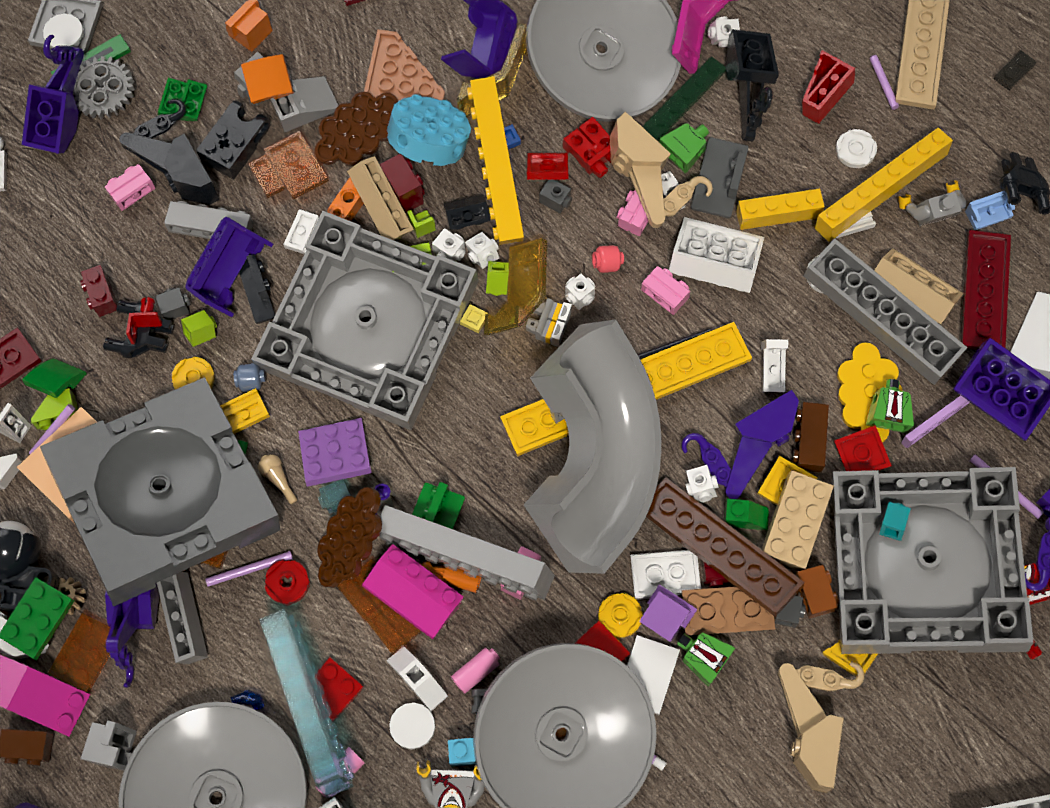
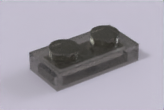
M1021 50L995 75L994 80L1010 91L1035 67L1037 62Z

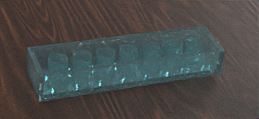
M285 609L259 619L316 787L327 797L353 787L351 779L355 778L351 766L347 765L344 757H347V753L343 744H340L336 737L340 734L335 722L332 723L329 715H332V711L328 702H325L322 697L325 691L321 682L317 681L315 676L318 673L316 666L307 655L311 652L307 642L303 641L300 635L303 634L300 622L296 621L294 615H290Z

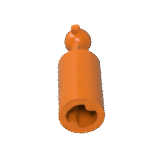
M428 560L419 563L447 585L474 593L478 591L482 578L478 575L476 578H472L464 574V570L459 568L454 571L445 566L433 567Z

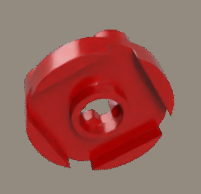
M278 561L266 572L265 590L270 598L277 603L289 606L300 601L308 592L310 587L309 575L305 568L297 561ZM283 578H292V585L290 587H282L284 584Z

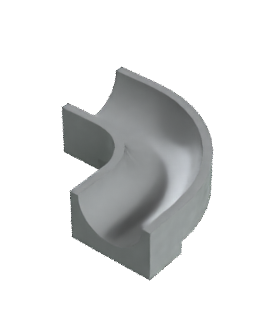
M617 320L579 325L530 377L551 412L562 413L569 432V452L566 463L559 475L549 476L525 502L524 507L568 573L605 574L640 529L653 501L659 477L661 427L656 398L646 370Z

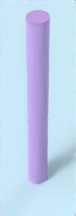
M976 454L969 460L977 468H991ZM1018 491L1019 503L1038 519L1044 512Z
M291 551L208 577L206 578V583L209 587L271 567L278 561L292 560L293 556Z

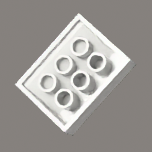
M684 217L669 271L678 276H685L698 281H705L750 293L764 237Z
M1037 292L1010 352L1049 380L1050 294Z

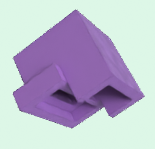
M659 584L647 602L649 607L639 622L670 642L675 638L681 627H687L698 609Z

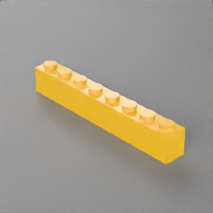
M495 77L470 80L467 94L468 99L473 100L474 107L470 108L472 120L476 119L477 127H474L476 140L480 139L481 147H478L479 159H484L485 167L481 169L483 180L487 179L488 187L485 188L487 200L491 199L492 207L489 208L490 219H495L496 227L492 228L494 240H498L499 245L524 241Z
M938 127L820 213L815 229L828 242L832 241L870 211L874 210L947 156L953 140Z

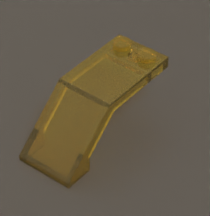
M518 24L502 70L489 76L495 77L499 101L510 95L523 57L528 55L526 24ZM463 82L457 97V106L468 118L471 116L470 108L474 107L473 100H469L467 94V87H470V84Z
M540 238L509 247L508 299L494 316L485 314V335L521 327L545 300L547 240Z

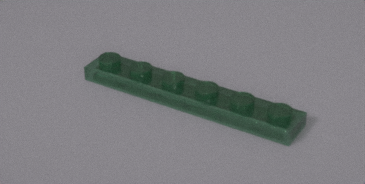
M711 56L645 123L643 128L659 141L726 72V67Z

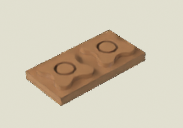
M737 587L681 590L682 599L698 609L687 627L684 628L686 635H700L701 632L715 634L775 630L774 616Z

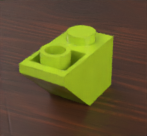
M65 389L58 398L47 395L32 416L31 423L38 430H47L68 404L75 408L68 417L69 419L78 410L76 397L70 389Z

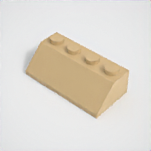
M894 248L881 259L874 270L940 324L943 323L964 294Z

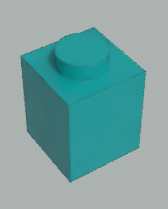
M889 502L879 535L901 541L911 508L901 503Z

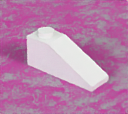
M7 403L0 412V433L21 443L32 425L11 404Z

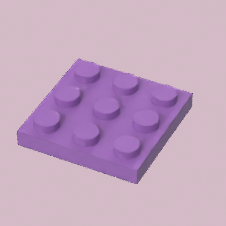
M362 418L298 431L307 487L371 473Z

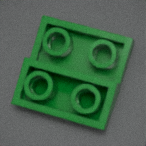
M168 78L158 109V116L177 112L179 106L174 103L168 104V101L179 99L186 106V113L180 120L197 121L207 85L189 79L186 83Z
M53 358L35 367L22 380L26 386L58 398L67 387L74 389L87 373Z

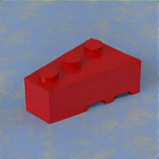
M821 50L819 61L815 66L814 74L802 101V115L819 124L854 84L855 68Z

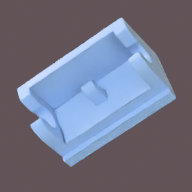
M1001 191L970 202L965 213L976 231L1012 218V210L1015 209V205L1008 204L1005 191Z

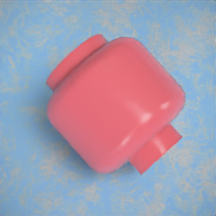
M615 245L599 246L592 254L593 267L597 268L600 273L617 272L621 264L624 263V254Z

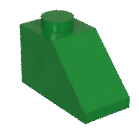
M727 499L724 507V522L732 528L768 530L769 508L749 500Z

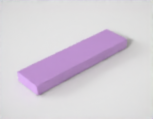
M960 395L908 433L901 443L905 448H909L970 402Z

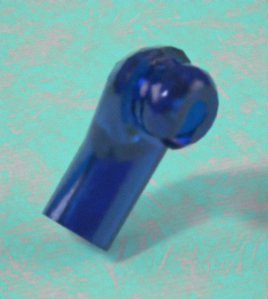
M246 690L230 697L232 703L240 705L248 703L252 705L254 710H260L264 707L261 694L251 690Z

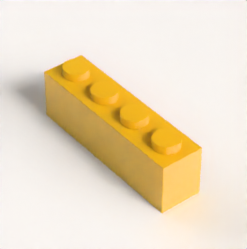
M814 189L741 200L738 202L736 214L740 230L817 219L818 215L824 210V202L821 190Z

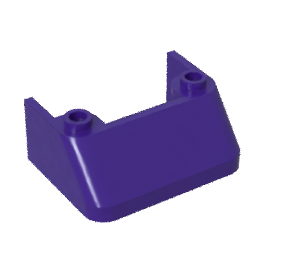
M463 0L470 5L468 18L477 27L471 54L464 49L441 57V60L465 77L481 79L494 76L495 81L502 80L506 75L517 27V16L501 0Z
M224 217L218 224L188 277L185 285L186 290L203 303L233 317L234 313L227 309L233 302L232 291L229 289L246 261V256L260 253L264 244L272 247L273 243L229 217Z

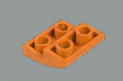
M284 55L264 57L241 64L251 103L256 104L271 98L276 100L294 93Z

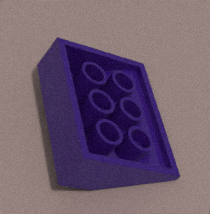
M991 338L981 344L953 388L955 392L1024 441L1028 439L1050 407V380Z

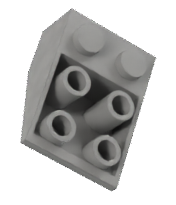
M325 76L291 80L293 94L276 100L274 98L270 99L284 132L332 114L338 107Z

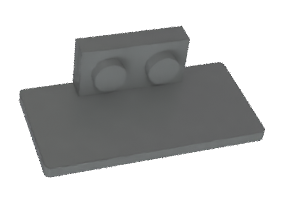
M712 137L709 138L699 176L709 179L713 190L711 195L707 197V186L703 183L698 184L691 205L692 210L731 218L749 148L747 145Z

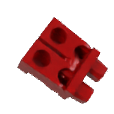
M592 117L582 124L579 130L576 129L563 138V149L567 153L570 152L579 164L586 169L589 175L594 173L597 177L602 178L608 172V168L604 164L607 161L611 163L610 135Z

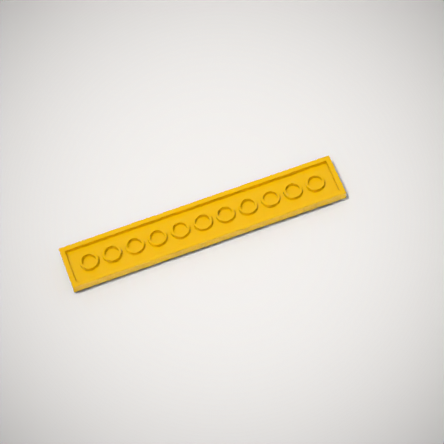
M732 322L643 358L640 361L646 370L657 400L752 361V356L735 322ZM544 399L500 416L517 457L569 436L565 419L556 424Z

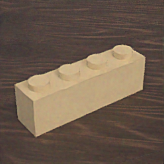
M375 156L360 161L347 171L381 236L396 241L414 230Z

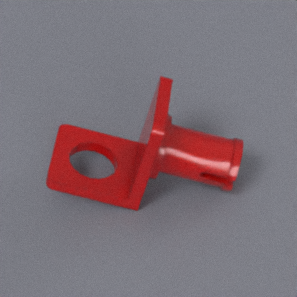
M145 297L141 299L140 313H129L126 335L131 344L136 342L138 327L162 326L159 314L153 312L155 300L147 297V303H145Z

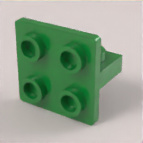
M439 482L438 487L425 483L412 515L453 529L465 497L449 491V487L445 483Z

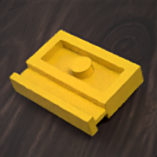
M256 388L220 405L232 427L233 434L270 417Z

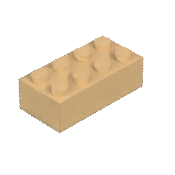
M791 471L785 480L762 550L784 566L798 571L805 570L834 486Z

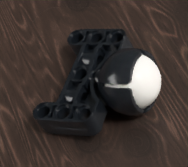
M16 521L0 522V593L2 594L0 611L7 612L14 611L35 577L43 581L49 575L47 584L57 590L60 584L59 576L46 568L34 567L41 553V540L27 526Z

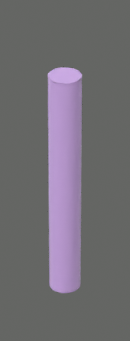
M877 55L870 57L871 64L891 109L895 110L899 107V104L895 102V95Z
M68 404L29 451V454L36 450L68 419L75 410L72 405Z

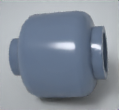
M254 363L241 364L233 373L235 387H239L242 392H248L255 388L260 390L262 382H266L265 370H260V367Z

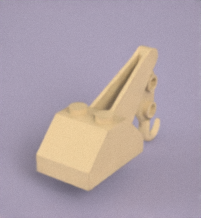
M624 112L617 119L610 135L611 163L618 173L631 178L649 224L653 228L661 227L666 216H674L691 199L694 189L698 184H705L708 188L706 196L709 197L711 195L713 187L710 180L703 176H696L690 181L676 186L663 199L661 170L664 168L671 153L627 112Z
M850 662V666L857 670L858 675L855 680L845 679L833 670L813 666H803L797 670L793 665L785 663L778 670V676L798 739L792 742L790 756H794V765L814 791L827 793L834 788L843 717L827 716L808 687L825 691H835L844 688L855 689L859 687L864 680V671L861 666L854 662Z

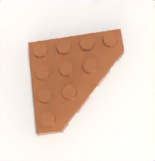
M377 30L364 92L372 94L375 98L382 93H391L397 97L398 101L412 97L415 94L422 97L444 100L445 91L436 83L433 76L419 62L409 46H406L401 36L397 32Z

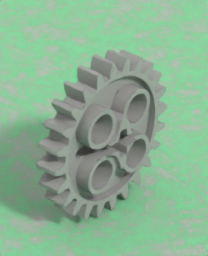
M102 56L100 61L93 57V63L86 60L87 66L80 65L81 71L78 72L73 97L78 110L82 111L85 116L90 113V116L94 119L98 114L99 118L103 119L104 114H106L108 118H111L112 112L118 115L117 110L119 108L123 111L125 110L123 104L130 105L127 98L134 97L131 91L135 90L133 86L135 81L125 64L121 65L118 59L114 62L112 57H109L106 61L104 56Z

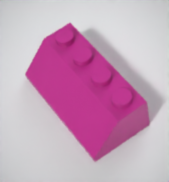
M394 544L382 555L362 584V587L431 639L435 638L453 616L464 598Z

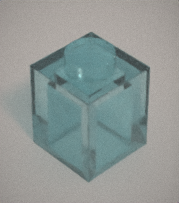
M341 479L320 488L321 496L318 497L322 509L327 508L329 514L336 512L342 498L350 496L344 480Z

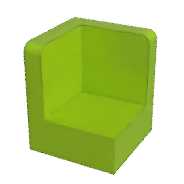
M411 210L407 211L408 219L417 238L436 230L433 217H430L427 210L417 215H413Z

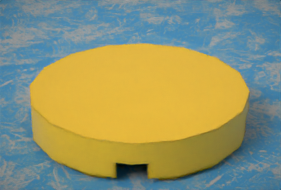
M192 357L181 360L175 366L172 372V383L176 390L205 377L210 388H212L215 374L211 365L205 359Z
M612 594L603 600L599 608L598 620L616 638L629 637L641 625L639 621L643 615L642 608L639 602L628 594Z

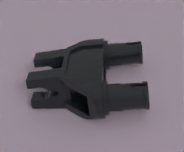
M1011 152L1009 154L1011 162L1007 159L1001 161L1004 175L999 180L1001 189L1006 193L1008 204L1016 205L1022 200L1021 194L1036 201L1040 214H1049L1050 188L1046 179L1039 173L1034 159L1026 157L1024 159L1025 167L1021 162L1019 154Z
M119 299L116 311L125 314L140 313L141 301L133 303ZM160 318L162 321V326L138 327L135 344H131L128 337L124 341L106 337L105 342L107 343L103 344V349L105 351L121 353L124 358H134L149 350L166 353L168 344L165 343V339L155 337L156 332L172 334L174 325H171L172 322L170 320Z

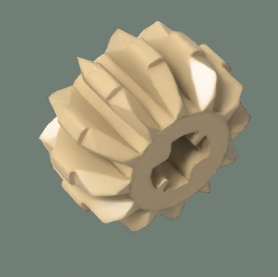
M71 577L67 581L64 578H60L58 591L65 595L69 593L67 596L75 600L68 611V614L73 615L74 608L81 610V606L78 604L86 602V599L82 597L86 590L81 588L82 583L79 581L75 582Z

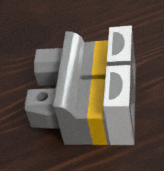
M547 298L546 302L535 300L532 313L541 315L540 320L529 317L526 323V331L535 334L537 340L559 347L572 313V304L565 302L563 304L556 303L550 298Z

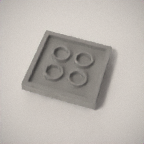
M42 0L28 38L29 44L43 47L45 42L43 30L49 19L59 14H70L78 18L84 28V36L76 48L83 49L85 54L88 51L103 7L100 0Z

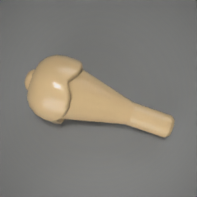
M264 455L258 464L259 473L281 490L290 504H294L297 502V498L288 485L281 459L276 455Z

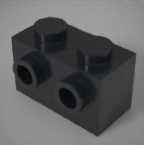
M483 194L443 203L450 230H459L467 226L480 225L490 221L487 203Z

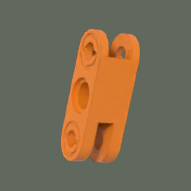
M350 177L329 206L327 212L352 221L364 203ZM348 199H353L350 203L346 202Z

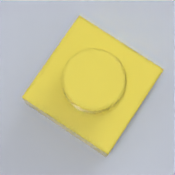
M470 304L460 320V325L479 334L489 315L487 312Z

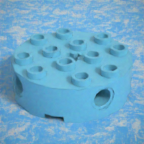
M415 94L412 97L401 99L394 104L387 128V138L398 153L412 161L421 163L424 160L433 162L435 166H444L456 163L463 157L471 126L466 118V114L453 107L449 101L422 97Z

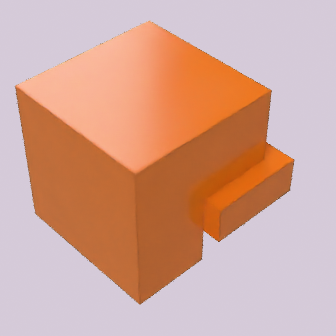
M247 0L225 22L228 35L251 52L273 31L268 14L260 9L258 0Z

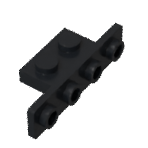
M249 254L246 256L247 259L239 273L255 323L260 324L274 319L275 313L268 291L271 290L268 279H263L262 273L265 272L262 261L257 260L256 254Z

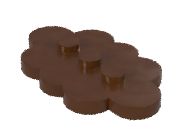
M359 92L354 95L350 103L340 104L335 109L334 116L324 118L319 124V133L322 139L318 141L314 148L317 160L325 165H332L340 160L344 165L355 166L363 160L364 154L376 153L380 143L388 141L387 128L393 106L398 102L397 97L391 93H382L375 98L368 92Z
M365 487L358 492L356 497L345 496L338 504L337 515H334L328 521L327 534L321 538L317 548L318 557L322 561L318 571L319 582L322 586L335 588L341 583L342 579H355L361 571L362 561L368 559L371 555L372 541L377 539L382 529V521L377 514L381 498L376 489Z

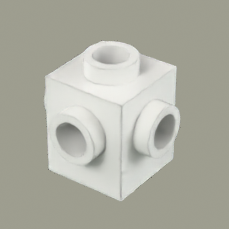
M728 17L716 18L708 28V37L711 39V45L718 44V47H727L732 29L740 30L739 19H728Z
M445 228L432 243L435 254L455 262L457 260L460 261L466 253L464 239L459 234H452Z
M483 232L465 242L469 252V259L473 264L477 263L482 269L488 266V261L495 262L500 259L497 253L499 249L494 239L490 240Z
M582 274L570 278L565 286V298L570 304L580 310L594 300V282L589 277L585 278Z
M707 465L686 471L689 483H686V488L690 496L693 495L694 499L698 502H707L717 497L715 489L719 488L715 475L711 476Z

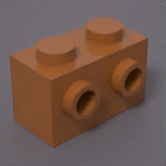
M824 565L796 573L795 576L805 582L804 587L799 592L801 597H803V604L806 605L805 610L808 619L832 613L838 608L839 599L835 591L832 592L830 583H832L831 575L828 570L825 571Z

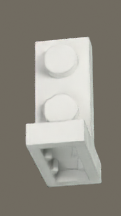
M766 339L761 342V350H763V392H785V364L788 340Z

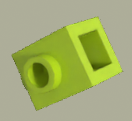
M488 261L486 293L496 296L507 295L509 263Z
M205 310L181 319L183 334L193 347L216 337V322L212 316H208Z

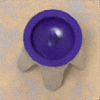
M386 484L375 486L374 489L379 492L381 498L379 509L382 507V502H385L389 507H393L390 495L395 496V493L390 490V487Z

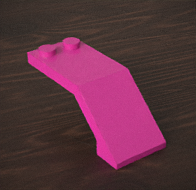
M735 0L682 1L675 41L672 46V55L689 74L697 73L706 24L729 1Z
M0 655V707L69 737L90 694Z

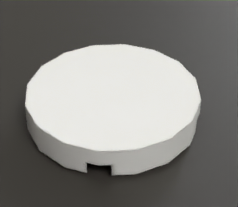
M59 14L50 18L45 24L43 35L45 40L49 35H54L50 43L51 48L57 45L77 47L84 36V28L75 16Z
M852 129L843 133L836 143L838 159L844 165L851 168H862L869 165L877 153L876 141L874 142L868 132L859 129Z
M408 703L397 708L389 724L390 733L395 742L401 747L411 750L428 744L435 731V721L430 710L417 703Z

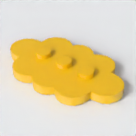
M871 343L857 345L852 352L851 360L842 363L837 371L838 381L842 385L838 391V399L845 406L842 410V420L848 427L860 429V431L872 427L866 425L874 393L882 387L886 388V381L888 379H897L899 375L897 365L889 359H881L879 350ZM899 384V391H903L901 385ZM877 427L883 443L889 436V430Z

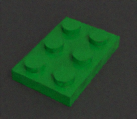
M35 577L1 629L0 639L37 660L75 600Z

